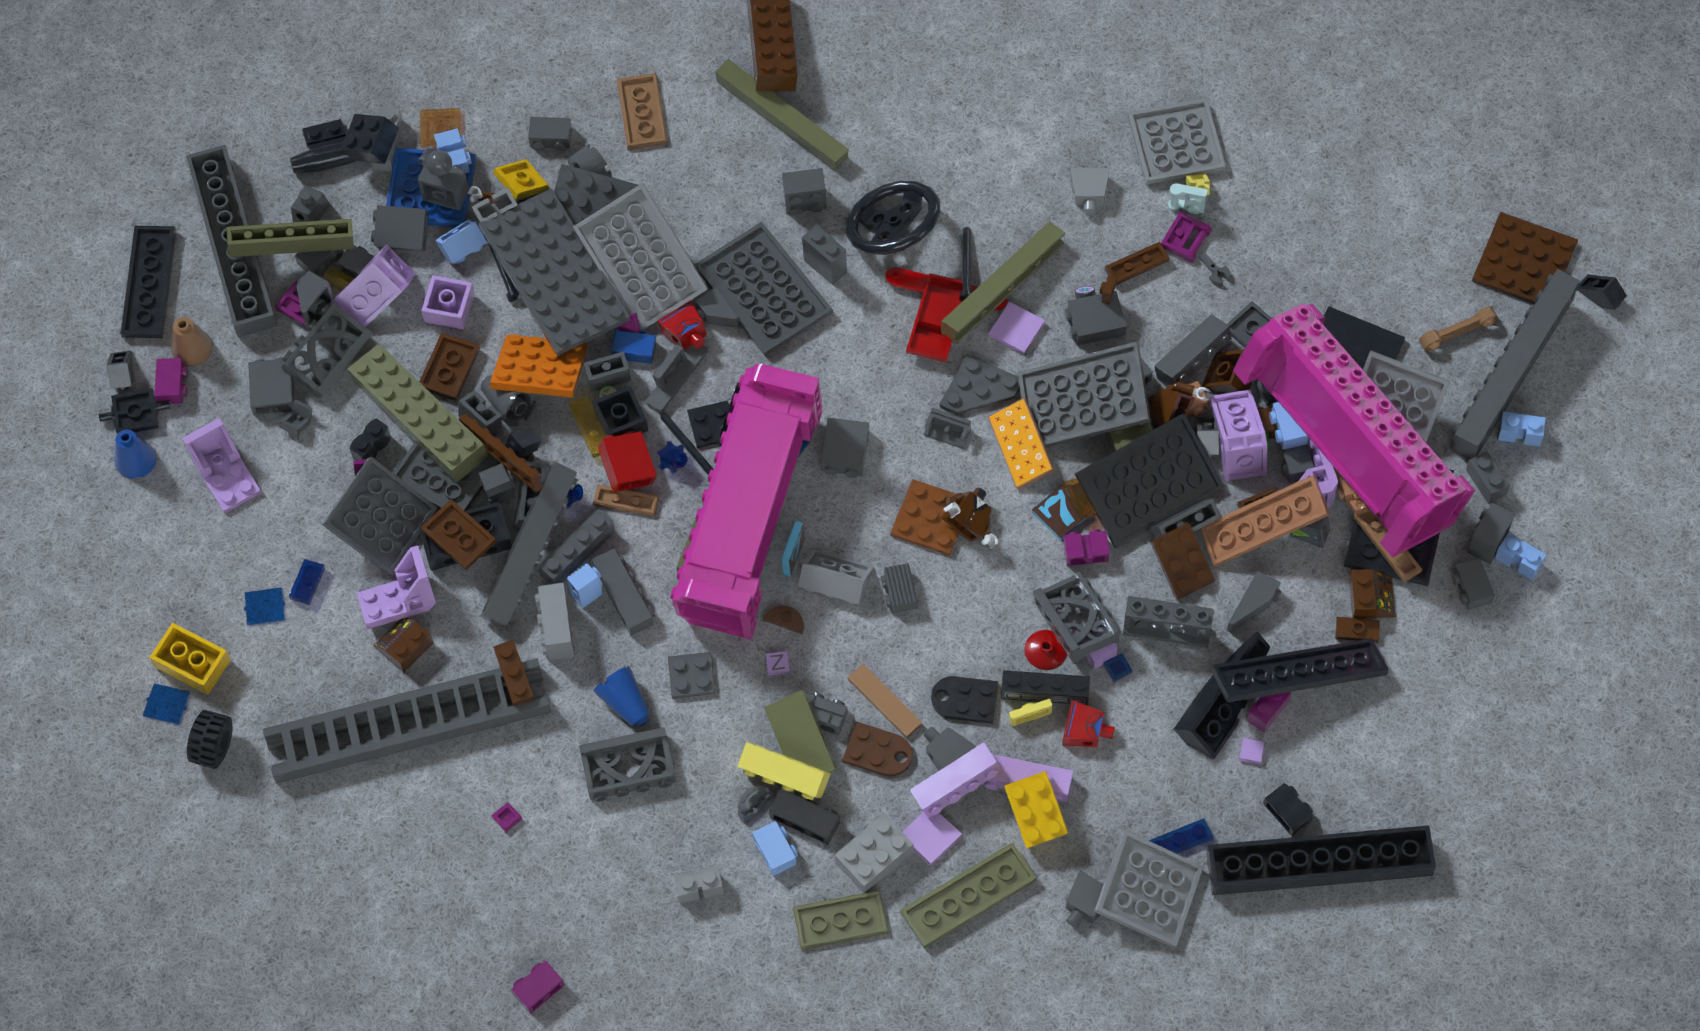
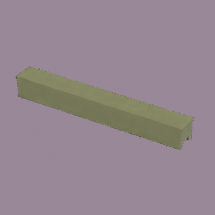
M730 59L726 60L715 71L717 83L834 171L838 169V166L844 160L848 159L849 149L772 91H755L754 77Z
M1049 221L941 321V333L958 344L1064 245V242L1060 239L1065 235V232Z

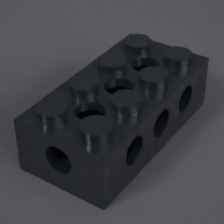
M500 501L465 511L496 538V543L481 557L512 548L511 538ZM427 521L418 523L430 570L433 571L458 564L421 531L420 527Z

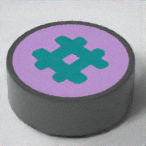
M1092 286L1075 289L1076 299L1096 295L1095 288Z

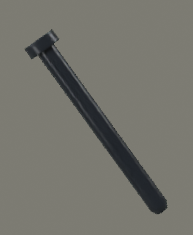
M964 227L962 291L959 293V300L961 302L972 293L971 229L969 227Z
M488 243L508 291L506 295L508 301L518 300L519 293L517 289H515L514 284Z
M663 412L660 415V419L709 476L710 471L714 470L713 467L669 415Z

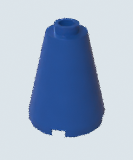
M122 430L116 436L114 462L118 472L129 479L144 477L149 474L156 465L154 448L131 430Z
M629 666L627 668L623 667L608 676L604 686L602 683H599L595 687L594 693L632 727L637 725L639 728L649 721L647 717L650 713Z

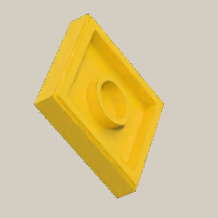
M527 159L496 167L493 171V174L504 187L509 188L515 200L539 194L549 189L547 182Z

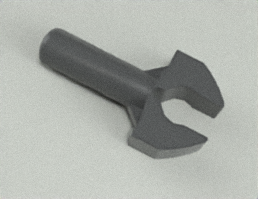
M1202 253L1199 257L1200 260L1212 272L1209 280L1215 285L1223 286L1222 280L1217 276L1219 274L1223 275L1229 282L1230 270L1227 266L1223 268L1217 267L1206 253Z

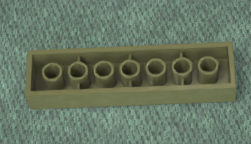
M380 343L347 369L353 382L456 483L488 457L484 444Z

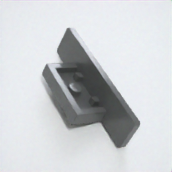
M676 344L667 353L662 364L656 367L653 374L656 388L646 399V404L663 412L709 352L708 348L702 346L696 349L691 345L684 350L683 347Z

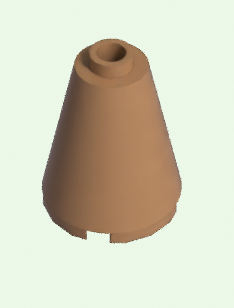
M187 317L178 318L173 324L171 343L173 357L181 358L184 365L187 366L200 365L205 362L212 353L210 337Z

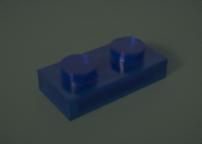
M304 559L289 594L291 600L310 605L324 573V564Z

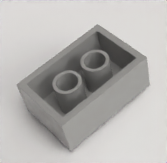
M564 583L538 586L539 594L535 595V600L538 607L537 616L541 631L540 641L543 654H548L549 661L575 658L568 599Z
M883 813L834 855L835 864L863 893H866L914 852V844Z

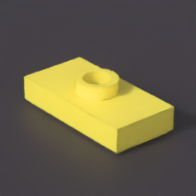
M1047 699L1035 704L1030 702L1023 705L1020 709L1009 712L1011 726L1014 727L1051 714V700Z

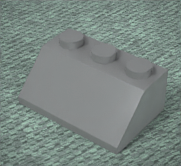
M813 549L802 564L798 587L803 588L807 592L822 593L827 598L842 599L848 604H859L864 597L874 567Z

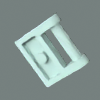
M1172 184L1170 187L1171 199L1168 202L1169 210L1177 211L1178 209H1183L1191 214L1204 213L1208 189ZM1185 195V200L1179 199V196Z

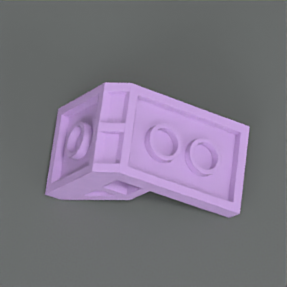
M386 244L364 267L361 273L330 304L333 302L337 303L363 327H366L410 284L416 273Z
M1251 389L1210 396V405L1219 430V447L1225 481L1267 475L1266 434Z
M220 418L182 438L194 465L224 514L261 494V490L241 460Z
M1308 438L1307 446L1314 463V468L1307 469L1299 481L1312 475L1316 476V478L1318 477V484L1326 506L1329 509L1335 499L1338 479L1333 465L1311 439Z
M418 545L409 548L395 568L397 581L357 592L367 629L430 611L436 604Z

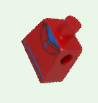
M691 301L658 320L661 333L675 345L677 344L683 347V349L693 345L696 349H699L705 344L704 337L707 333L704 323Z
M1071 700L1062 745L1098 747L1100 737L1113 739L1115 727L1103 724L1104 713L1102 711Z

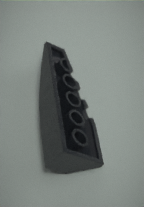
M1255 632L1224 663L1267 656L1270 645L1259 632ZM1213 675L1194 698L1174 727V731L1187 745L1207 757L1215 759L1238 726L1240 719L1237 717L1241 709H1245L1248 701L1240 700L1227 703Z

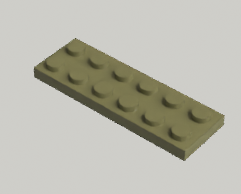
M1010 843L900 910V913L925 949L1036 881V876L1015 845Z

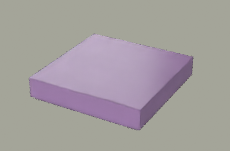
M1009 302L988 333V336L1025 355L1045 324V320Z
M924 811L902 831L914 844V850L931 866L962 837V833L940 813L928 818Z

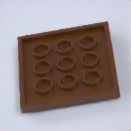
M1500 212L1472 281L1535 304L1534 300L1539 291L1544 290V284L1550 274L1554 275L1557 269L1566 272L1578 239Z

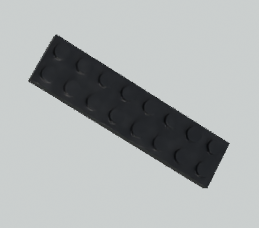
M1369 638L1215 664L1212 666L1211 671L1228 703L1386 676L1389 669L1373 639Z

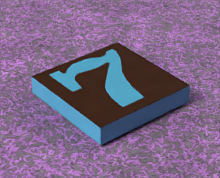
M1063 484L1032 509V513L1060 541L1064 538V535L1071 533L1092 514ZM1070 496L1084 509L1082 517H1080Z
M799 521L794 523L781 557L783 573L790 577L805 540L804 525Z

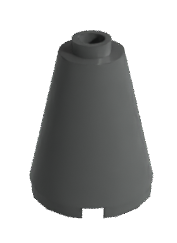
M492 375L485 377L481 383V391L491 405L502 414V420L510 427L519 426L518 422L523 417L526 421L532 415L537 403L534 400L535 394L490 389Z

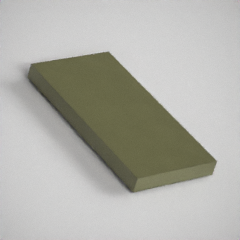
M800 690L764 707L783 755L828 773L837 770L804 690Z
M880 890L793 907L801 950L888 934Z

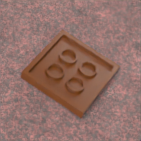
M912 479L890 536L950 556L959 533L942 520L941 517L945 513L946 499L956 493Z

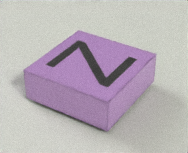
M787 651L766 653L768 676L790 673Z

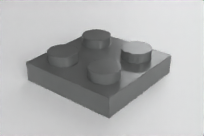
M711 652L668 656L672 699L715 694Z

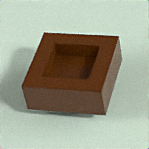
M1108 275L1106 282L1101 284L1099 294H1102L1103 303L1110 304L1116 287V277Z

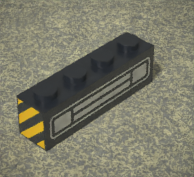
M1003 670L1001 699L1032 702L1050 699L1051 703L1071 704V700L1088 705L1090 676Z

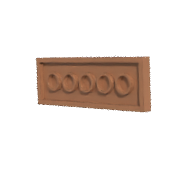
M1312 475L1222 516L1200 529L1212 564L1219 566L1325 518L1330 514L1317 478Z

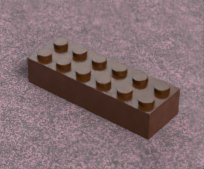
M747 0L755 91H796L798 73L790 0Z

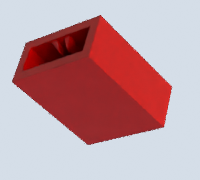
M629 431L620 436L608 435L602 439L598 446V451L613 493L653 484L657 474L642 432L634 433Z

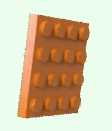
M507 334L490 380V389L573 398L587 355L588 343H583L556 356L546 338Z

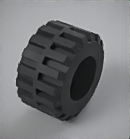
M208 710L200 712L192 725L188 737L187 759L189 762L213 769L219 767L227 754L232 738L233 725L230 716Z

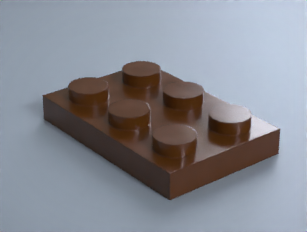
M441 333L419 382L430 393L457 401L480 351V345Z
M451 499L420 527L427 537L465 570L469 569L496 543V538Z
M1186 523L1150 541L1177 600L1215 582L1190 523Z

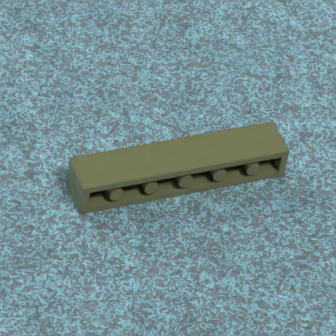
M352 219L227 227L230 257L354 249Z

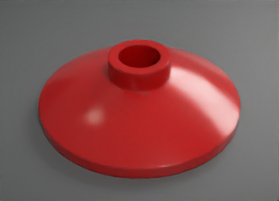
M1051 630L1037 631L1025 643V656L1029 663L1038 669H1054L1060 666L1067 656V653ZM1049 645L1050 648L1048 650H1045L1042 648V646Z

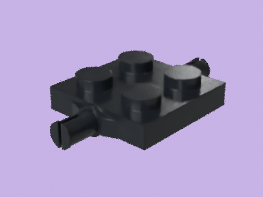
M153 388L111 395V412L99 413L100 422L113 420L116 434L122 430H131L135 433L159 428L157 418L159 411L171 409L170 401L157 403Z

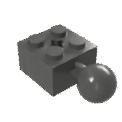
M436 150L428 155L418 178L423 201L461 211L469 191L465 170L452 166V159L445 151Z

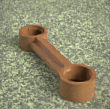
M1488 306L1478 311L1473 317L1440 331L1431 330L1423 334L1419 338V342L1424 351L1429 352L1440 347L1443 342L1479 327L1483 329L1493 325L1499 317L1493 307Z

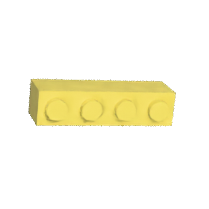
M746 742L737 766L744 769L743 773L752 777H755L756 774L763 777L762 781L772 785L775 782L782 784V789L792 793L795 790L802 792L801 796L809 800H814V797L822 798L831 774L750 742Z

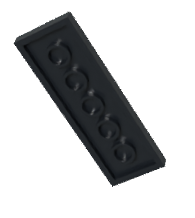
M134 226L120 332L122 338H163L176 238L175 226Z

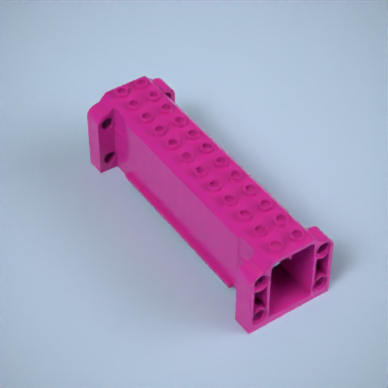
M1303 303L1273 317L1266 325L1259 328L1252 335L1233 371L1244 384L1258 378L1375 515H1380L1378 520L1388 530L1380 544L1393 558L1453 526L1474 494L1475 489L1463 475L1456 477L1425 440L1323 325L1325 317L1314 304L1306 305Z
M755 364L754 367L746 368L745 375L740 376L738 384L740 390L738 394L735 393L732 403L734 409L732 413L729 412L726 421L728 428L721 435L720 444H722V447L715 454L714 463L716 465L708 476L710 484L708 490L704 489L702 495V502L704 503L702 509L699 508L697 510L695 518L697 525L696 528L691 529L689 536L691 543L689 548H685L683 554L685 562L683 567H679L677 573L679 581L677 587L672 588L670 599H673L672 606L675 608L676 615L684 618L689 624L752 640L757 625L756 615L763 596L760 577L799 456L802 440L811 442L814 429L819 426L823 413L819 378L765 364Z

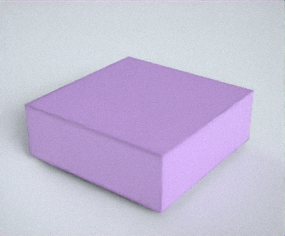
M1243 738L1239 761L1261 764L1265 742Z

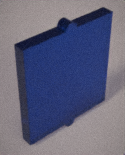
M282 587L245 592L246 606L244 611H246L247 625L285 620L283 607L285 602L283 601Z
M154 683L150 696L146 698L147 704L143 716L179 725L183 711L187 709L186 703L190 691Z

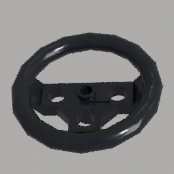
M900 180L884 184L865 194L853 206L846 219V236L854 248L867 254L887 255L903 251L920 242L933 230L940 216V198L932 187L918 181ZM903 193V200L894 208L881 211L872 206L887 196ZM922 197H924L928 203V213L924 221L915 230L910 232L909 225L922 210ZM859 221L868 230L875 231L876 235L871 241L862 238L859 234Z

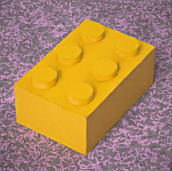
M173 622L149 657L154 668L206 695H209L231 661L227 650Z
M1047 770L1004 785L1026 848L1069 833Z

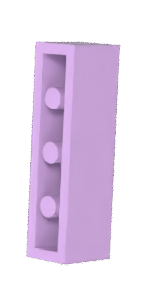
M982 743L913 787L910 791L929 818L939 814L949 804L958 802L968 792L975 791L985 781L995 778L1002 770L986 744Z
M992 754L1002 771L995 778L982 783L986 788L991 790L1005 789L1004 785L1047 770L1058 803L1068 801L1073 778L1072 770Z

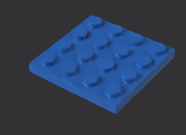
M396 148L386 206L426 209L429 211L428 226L455 228L467 220L471 194L467 195L461 211L423 201L418 184V178L423 165L419 163L418 159L425 150ZM469 153L472 163L468 164L470 172L465 173L470 189L473 185L477 156L476 154Z

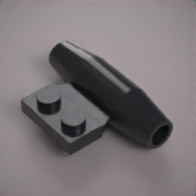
M341 119L302 128L307 149L309 148L310 150L290 158L294 174L320 172L356 162L341 151L346 137Z

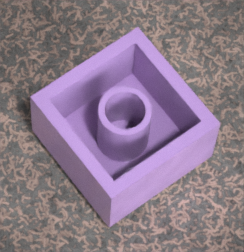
M432 275L421 310L424 322L464 330L475 296L472 282Z

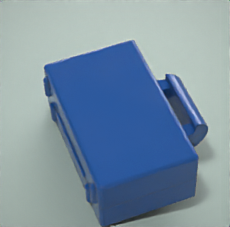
M642 329L640 330L641 333L615 330L611 355L624 351L627 361L652 364L657 343L656 336L648 335L646 330Z

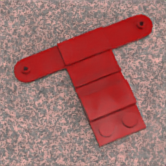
M899 267L890 268L887 270L885 277L890 285L923 293L906 353L946 363L953 340L941 333V321L962 303L959 300V293L962 291V281L932 273L928 275ZM971 285V291L974 292L978 286ZM1006 298L994 310L1004 309L1007 306L1008 299Z

